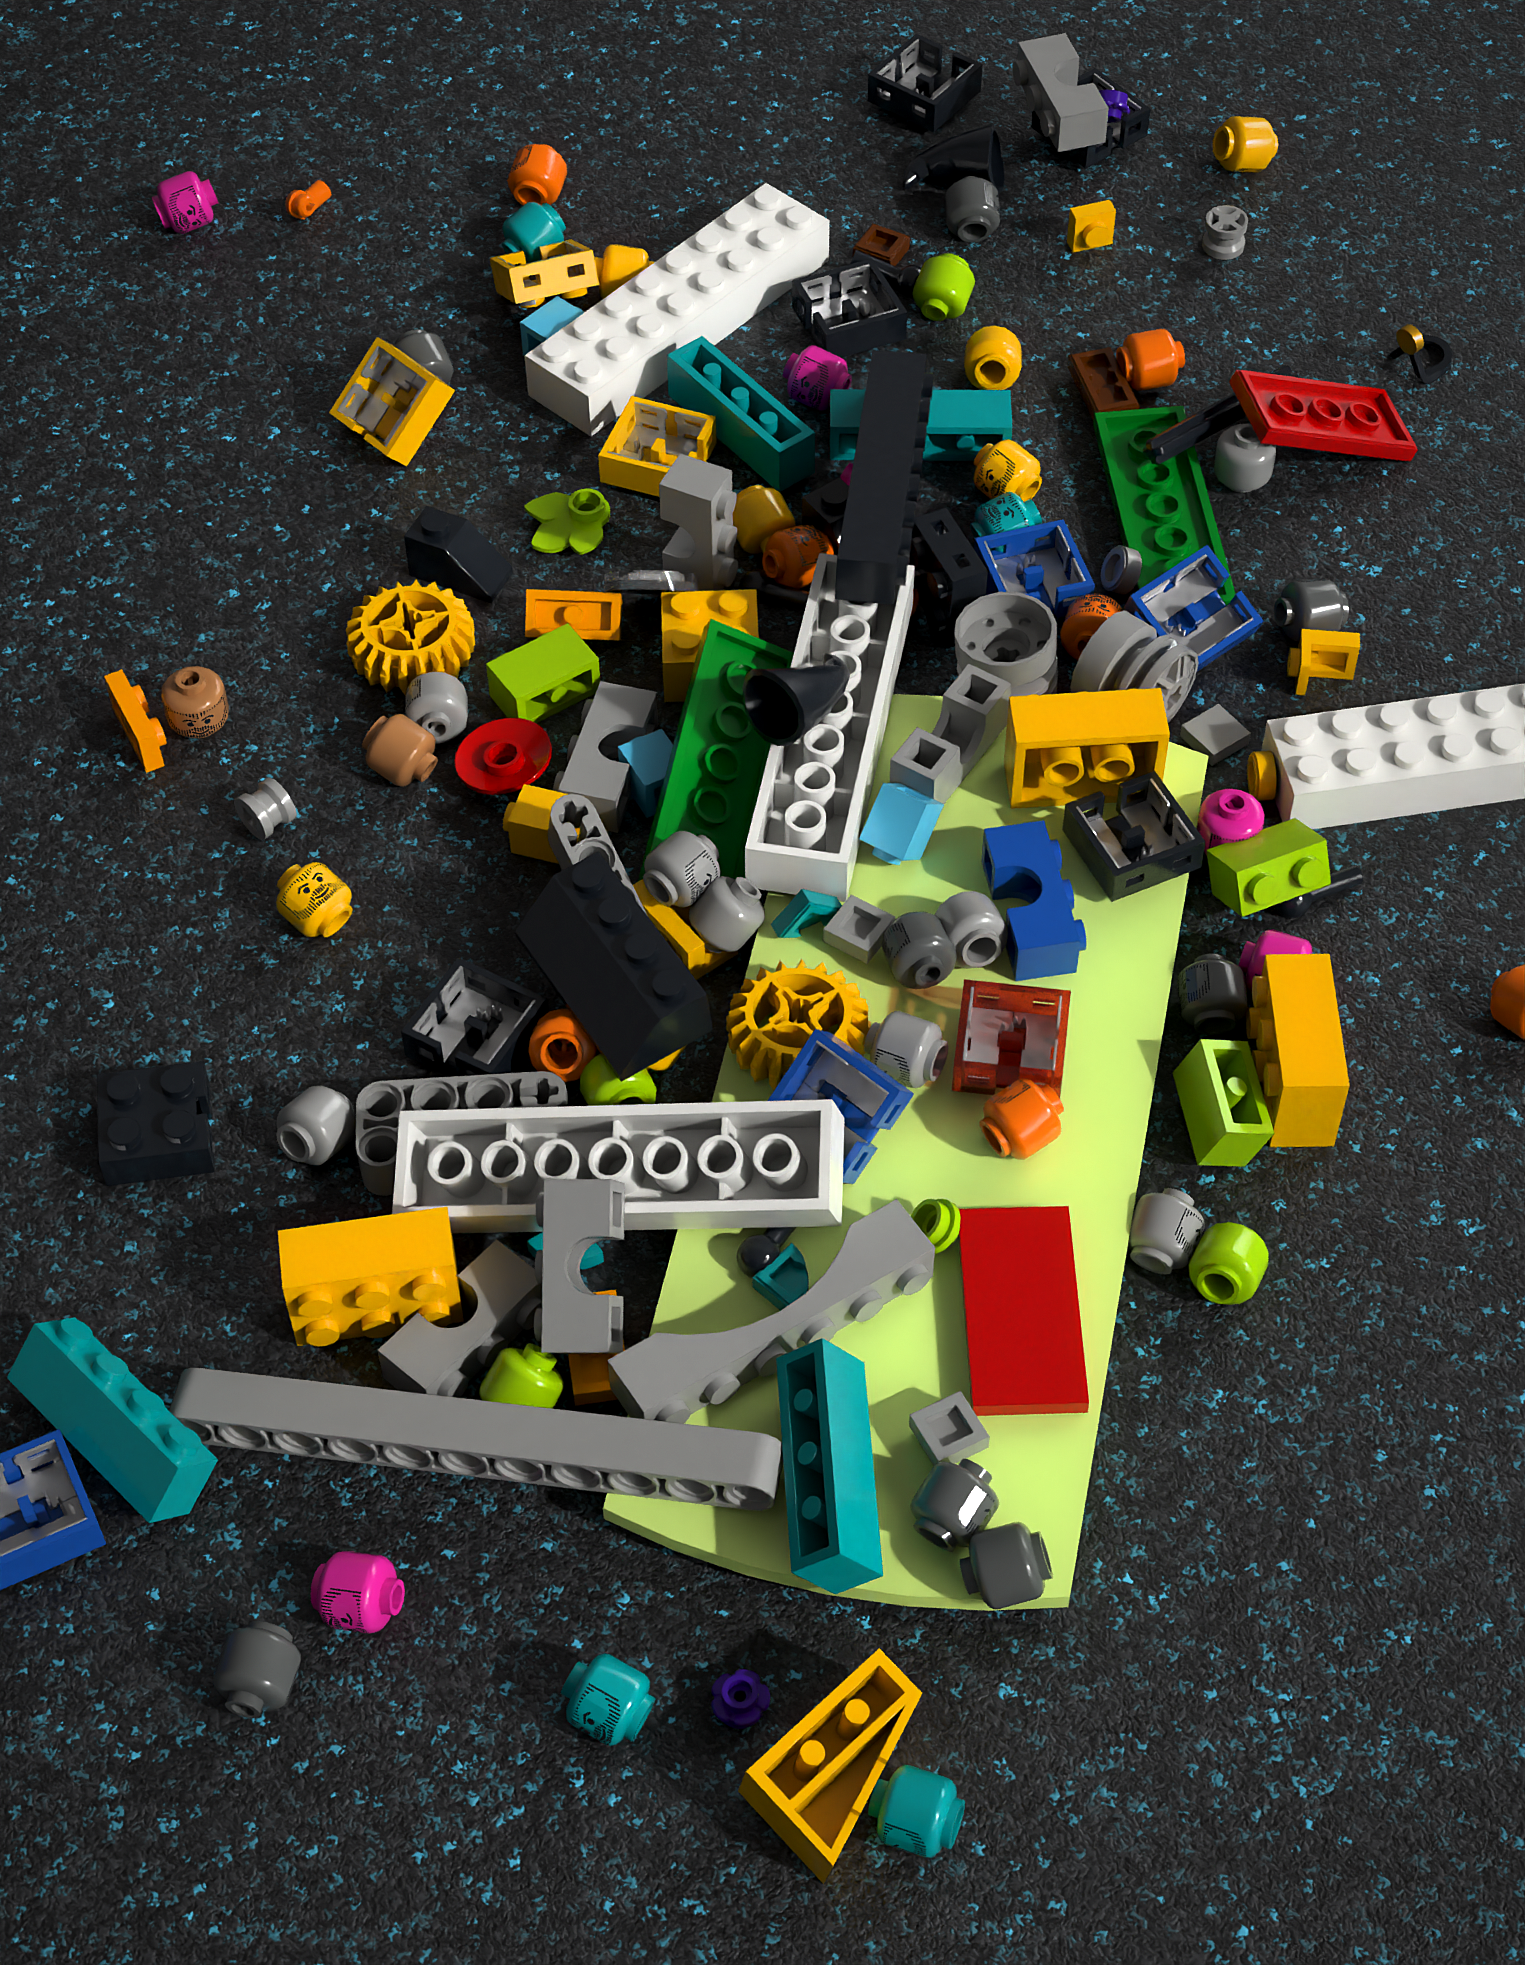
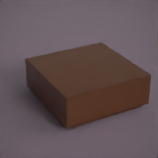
M872 223L853 247V256L855 251L858 250L896 266L910 249V236Z

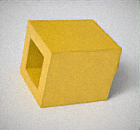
M523 785L516 803L510 802L508 804L503 819V829L509 832L511 853L559 864L549 845L547 833L553 804L557 799L568 794L531 785ZM580 827L575 828L578 835L576 844L578 843Z

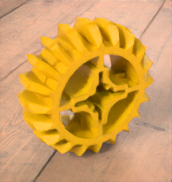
M417 579L411 586H402L397 581L395 588L387 590L379 586L376 597L364 595L362 606L353 607V614L351 620L347 621L346 628L348 655L351 657L358 675H365L370 686L381 683L386 693L395 687H400L405 695L411 681L424 673L433 671L445 672L458 678L460 667L469 666L470 653L474 652V621L470 616V612L467 611L463 599L456 598L451 588L440 591L435 582L427 587H421Z
M802 958L796 968H787L780 960L776 967V972L771 973L760 967L756 976L757 981L744 979L741 993L733 994V999L730 1002L731 1010L726 1017V1029L729 1032L728 1045L731 1053L736 1054V1061L740 1066V1070L750 1069L755 1083L769 1078V1085L773 1091L815 1029L829 1032L830 1027L838 1024L839 1029L834 1035L863 1057L866 1053L864 1051V1044L871 1027V1022L868 1021L869 1008L866 1004V999L860 998L857 983L845 984L846 978L843 976L842 970L827 975V969L823 962L815 969H808ZM773 1013L774 1016L768 1019V1024L758 1029L760 1022L767 1015Z

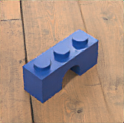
M1044 820L984 829L981 862L992 900L1018 898L1030 903V905L1009 908L1006 911L1005 923L1008 930V939L1005 947L1015 982L1077 973L1079 951L1086 950V933L1082 920H1074L1071 910L1074 908V894L1070 880H1062L1059 870L1062 868V855L1058 840H1050Z

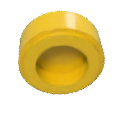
M1254 751L1248 758L1249 793L1258 801L1273 800L1275 797L1276 766L1272 751Z

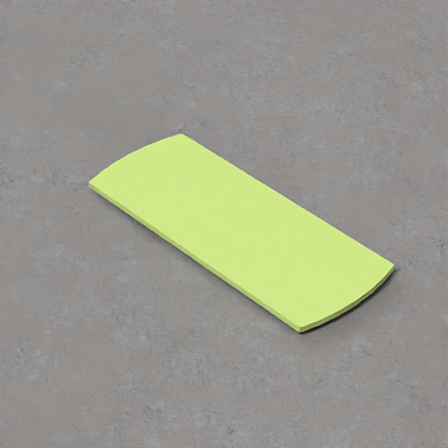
M893 694L864 826L882 784L890 783L891 758L916 727L929 733L933 732L941 714L943 696ZM1007 725L944 804L920 860L901 861L900 865H894L872 854L874 846L860 840L848 898L852 894L895 916V919L908 912L935 914L939 906L949 897L961 892L975 891L985 894L995 904L1006 922L1007 909L1027 906L1030 903L1018 898L992 900L981 862L984 829L1044 820L1050 840L1057 839L1060 845L1062 868L1059 871L1062 880L1069 879L1072 885L1074 908L1071 911L1074 920L1081 919L1085 928L1086 950L1079 951L1077 973L1015 982L1005 947L1002 953L988 965L971 969L955 965L950 975L938 985L926 989L908 988L901 985L894 978L882 946L869 963L866 964L823 942V929L825 926L821 921L799 930L802 935L800 937L779 938L771 923L796 895L768 891L764 904L765 920L758 928L745 979L757 981L756 976L760 967L771 973L776 972V967L780 960L787 968H796L802 958L808 969H815L823 962L827 969V975L842 970L843 976L846 978L845 984L857 983L860 998L866 999V1004L869 1008L868 1021L871 1022V1026L875 1022L881 1024L890 1013L901 1011L936 1023L941 1029L942 1040L948 1042L947 1059L939 1077L934 1082L928 1080L922 1087L917 1089L904 1086L914 1093L913 1097L891 1130L879 1129L871 1141L878 1149L854 1184L843 1183L842 1226L796 1227L781 1246L780 1251L782 1252L793 1243L803 1255L808 1272L809 1289L826 1273L837 1256L849 1226L896 1199L910 1216L917 1205L926 1199H946L954 1203L958 1209L1069 1206L1089 1395L1088 1413L977 1416L990 1436L989 1447L966 1458L977 1463L991 1474L992 1480L989 1486L994 1490L999 1499L998 1509L984 1530L1012 1522H1022L1029 1528L1031 1533L1040 1531L1049 1555L1053 1579L1045 1580L1044 1592L1041 1597L1035 1600L1001 1609H992L983 1601L980 1592L969 1595L961 1573L960 1559L970 1556L969 1547L956 1546L953 1552L944 1550L924 1538L913 1526L917 1519L911 1511L910 1504L933 1468V1464L909 1427L910 1414L959 1391L962 1392L971 1406L958 1236L945 1250L935 1254L933 1277L930 1278L929 1282L921 1290L912 1295L902 1294L884 1304L882 1309L871 1319L864 1322L854 1321L837 1331L829 1341L863 1361L865 1365L883 1565L882 1577L841 1593L833 1594L791 1573L784 1464L782 1465L775 1504L767 1510H745L607 1493L603 1506L605 1520L669 1549L732 1571L826 1595L909 1607L985 1611L1068 1607L1189 873L1111 902L1062 830L1065 805L1010 808L1004 769ZM1169 742L1163 783L1197 829L1209 756ZM1117 802L1104 803L1102 815L1104 821L1119 815L1116 811ZM971 986L974 987L972 1007L1013 1011V1017L1014 1012L1057 1016L1059 997L1062 996L1053 1090L1064 1107V1112L1058 1115L1061 1122V1134L1053 1142L1025 1160L1015 1159L1009 1154L1003 1158L997 1154L985 1138L979 1122L984 1119L983 1107L987 1100L1019 1080L1022 1050H1025L1026 1029L1014 1027L1013 1035L998 1033L997 1047H999L995 1086L977 1084L980 1085L979 1089H975L969 1086L968 1083L961 1082ZM773 1013L767 1015L760 1022L758 1029L768 1024V1019L774 1016ZM835 1024L830 1027L829 1032L834 1035L839 1029V1025ZM968 1039L967 1050H970L971 1039ZM727 1043L712 1102L768 1101L773 1093V1089L769 1085V1078L755 1083L750 1069L740 1070V1066L736 1061V1054L731 1053ZM1051 1048L1050 1059H1053L1054 1048ZM865 1053L864 1057L870 1061V1054ZM767 1228L677 1229L649 1337L657 1332L681 1335L719 1333L753 1324L779 1312V1309L752 1287V1278L746 1276L740 1270L737 1263V1251L740 1244L752 1235H762ZM777 1372L767 1377L758 1376L740 1386L738 1391L727 1401L717 1405L710 1403L691 1414L684 1424L768 1434L782 1442Z

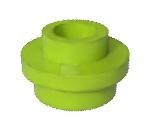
M926 1199L919 1203L911 1214V1218L934 1245L935 1254L945 1250L956 1240L959 1234L960 1211L954 1203L946 1199Z

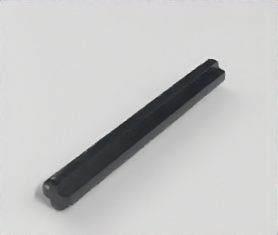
M1283 365L1269 373L1299 378L1298 373L1292 372L1288 365ZM1235 392L1148 439L1146 447L1143 449L1144 457L1149 458L1152 464L1159 465L1244 418L1246 414Z

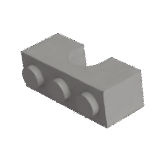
M1066 33L1018 42L1017 60L1013 61L1012 64L1015 84L1022 86L1029 109L1035 111L1038 115L1044 136L1050 137L1057 152L1105 143L1109 110L1094 83L1077 86L1079 56Z
M679 454L659 483L660 518L680 526L662 552L664 585L679 591H719L724 586L729 587L733 583L738 570V561L734 559L737 527L733 526V511L737 501V494L732 491V470Z
M968 664L943 694L941 714L933 732L929 733L916 727L891 758L890 783H901L945 804L1006 727L1012 683Z
M600 681L594 699H587L584 704L581 717L582 730L580 735H573L571 737L567 752L568 765L565 772L559 771L557 773L553 791L582 795L589 799L595 807L606 831L618 833L632 796L630 764L613 761L612 759L618 757V746L636 737L645 736L656 731L658 726L657 692Z
M612 1179L544 1180V1193H539L536 1200L537 1224L539 1227H543V1250H538L535 1258L536 1281L538 1284H542V1307H538L535 1312L534 1334L536 1340L541 1342V1353L619 1354L623 1352V1296L597 1295L591 1292L583 1283L580 1274L581 1259L591 1245L602 1240H624L625 1183Z
M496 1239L458 1275L462 1304L474 1313L473 1317L461 1326L441 1328L430 1323L419 1313L414 1315L377 1350L383 1378L399 1391L460 1398L467 1389L469 1381L485 1366L491 1367L499 1352L506 1349L508 1344L522 1330H530L534 1327L536 1309L542 1307V1284H538L536 1281L535 1269Z

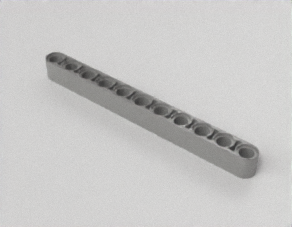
M188 1368L181 1373L169 1411L185 1427L193 1430L200 1437L201 1443L206 1445L762 1511L774 1506L783 1465L782 1442L768 1434L205 1368Z

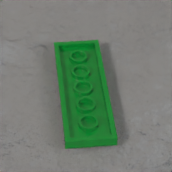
M1184 406L1098 412L1094 414L1093 427L1122 543L1125 547L1137 550L1142 559L1141 573L1134 586L1135 592L1206 545L1210 547L1230 574L1195 446L1193 445L1159 465L1152 464L1150 459L1145 458L1143 455V449L1146 447L1148 439L1187 418ZM1231 575L1223 587L1216 591L1226 605L1231 602L1236 594Z
M710 619L704 626L638 881L642 880L645 874L644 862L646 856L671 834L678 831H687L696 836L704 835L714 843L719 852L717 861L720 867V876L733 879L737 877L745 878V846L771 743L765 741L754 730L748 720L742 701V687L745 676L752 669L790 668L794 655L793 652L713 619Z

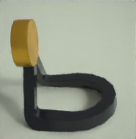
M1407 324L1397 331L1396 339L1400 347L1388 355L1396 359L1405 353L1409 354L1416 376L1425 384L1434 382L1451 368L1453 352L1446 341L1436 336L1421 335L1419 330L1411 324ZM1424 345H1430L1438 348L1443 353L1444 358L1439 364L1424 370L1418 351Z

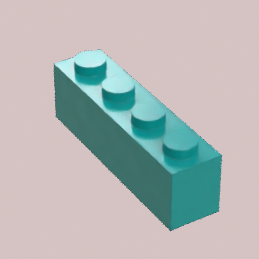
M701 336L667 354L668 395L684 409L716 416V437L773 488L782 492L815 473V432L706 338Z
M830 389V460H854L866 389ZM933 390L923 461H974L978 452L986 444L992 443L995 445L1002 440L1012 439L1011 390Z
M75 1317L35 1323L7 1379L57 1430L60 1429L62 1435L148 1523L189 1514L218 1459L201 1443L200 1437L193 1430L185 1427L165 1407L163 1400L158 1395L149 1391L128 1370V1366L123 1360L112 1355L93 1336L92 1330L85 1323L77 1320Z
M821 1338L777 1357L776 1365L791 1573L833 1594H838L882 1577L883 1565L865 1365L863 1361Z

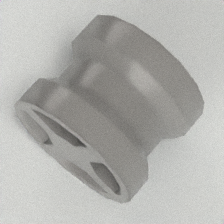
M1229 205L1217 206L1207 212L1205 219L1207 231L1204 233L1202 240L1203 250L1209 256L1221 260H1229L1241 255L1245 246L1243 234L1246 233L1248 227L1247 214L1243 210Z
M270 777L258 784L257 791L252 794L244 793L234 801L235 809L241 821L260 840H265L271 836L274 827L279 823L288 824L296 819L297 816L296 808L288 793L276 780Z

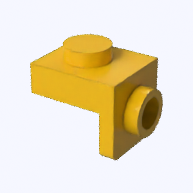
M1302 629L1298 648L1289 649L1287 661V677H1295V695L1305 696L1309 677L1353 680L1360 650V633Z

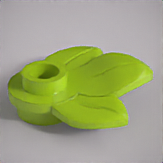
M589 488L577 490L571 496L558 492L546 494L528 502L524 506L525 511L530 516L542 523L533 536L531 543L533 549L544 553L561 552L569 546L579 555L592 551L601 543L604 537L602 527L610 518V506L607 500L604 499V496L599 491Z

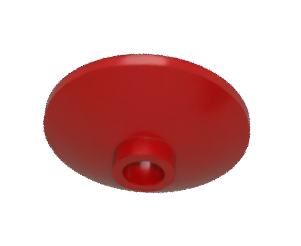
M522 718L498 719L483 724L465 737L455 755V768L460 780L468 788L476 792L491 795L511 793L522 789L524 784H531L543 774L551 760L552 746L548 734L538 724Z

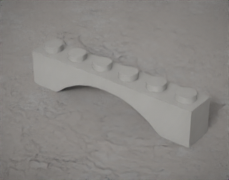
M896 1199L851 1224L840 1251L826 1273L803 1296L781 1311L753 1324L719 1333L681 1335L657 1332L607 1360L610 1389L630 1418L684 1424L691 1414L710 1403L717 1405L727 1401L738 1391L740 1386L758 1376L767 1377L776 1373L777 1357L821 1338L830 1341L840 1329L854 1321L864 1322L871 1319L882 1309L884 1304L902 1294L912 1295L921 1290L929 1282L930 1278L933 1277L935 1247Z

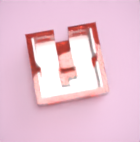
M964 979L953 1066L952 1091L995 1095V1088L1005 1089L1015 1081L1023 1078L1031 1080L1040 1088L1045 1084L1049 1085L1060 1099L1071 991ZM978 995H981V996H991V997H999V999H996V998H986V997H978ZM1033 1001L1047 1002V1003H1055V1004L1052 1005V1004H1043V1003H1033Z

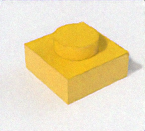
M1110 200L1070 208L1067 243L1072 252L1113 244L1116 209Z

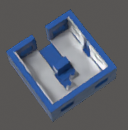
M1064 519L975 538L974 550L988 570L986 595L997 592H1020L1039 599L1051 609L1056 618L1066 616L1068 607L1078 597L1094 594L1095 584ZM1050 536L1049 539L1035 541L1036 538ZM1005 545V552L990 551L989 549Z
M1208 545L1130 595L1124 606L1127 612L1154 627L1157 637L1168 635L1176 640L1178 645L1183 644L1198 653L1199 664L1197 671L1256 633L1264 622L1242 591L1236 593L1228 605L1225 604L1216 592L1223 587L1230 574Z
M815 1029L768 1101L832 1099L844 1117L843 1183L854 1184L878 1149L871 1141L880 1128L891 1130L914 1093L832 1033Z
M60 1429L0 1454V1590L106 1545Z

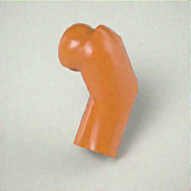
M321 180L314 182L305 191L293 190L287 195L285 200L286 211L292 217L305 220L331 197V190Z

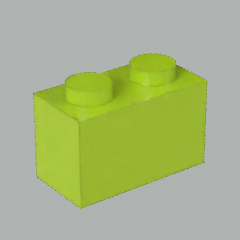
M568 623L551 632L544 633L537 639L510 652L503 653L496 659L486 663L490 697L508 718H522L534 723H538L596 694L600 684L599 658Z
M1296 818L1265 828L1247 840L1224 843L1207 849L1212 894L1241 917L1331 884L1326 839Z
M1200 1039L1173 1072L1197 1165L1245 1167L1274 1135L1248 1041Z

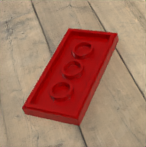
M1236 370L1229 381L1260 443L1409 462L1418 451L1416 444L1385 389L1246 370Z
M1069 1206L959 1209L961 1220L958 1242L971 1408L976 1416L1088 1413L1089 1395Z

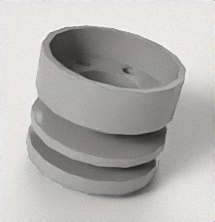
M997 592L985 595L965 606L956 619L954 633L955 653L958 660L957 676L970 664L1012 683L1011 696L1057 694V622L1049 607L1039 599L1020 592Z
M1123 610L1114 613L1103 622L1088 641L1073 671L1070 686L1071 693L1161 688L1167 722L1169 723L1188 696L1195 680L1199 664L1198 653L1183 644L1178 645V642L1168 635L1157 637L1154 627Z

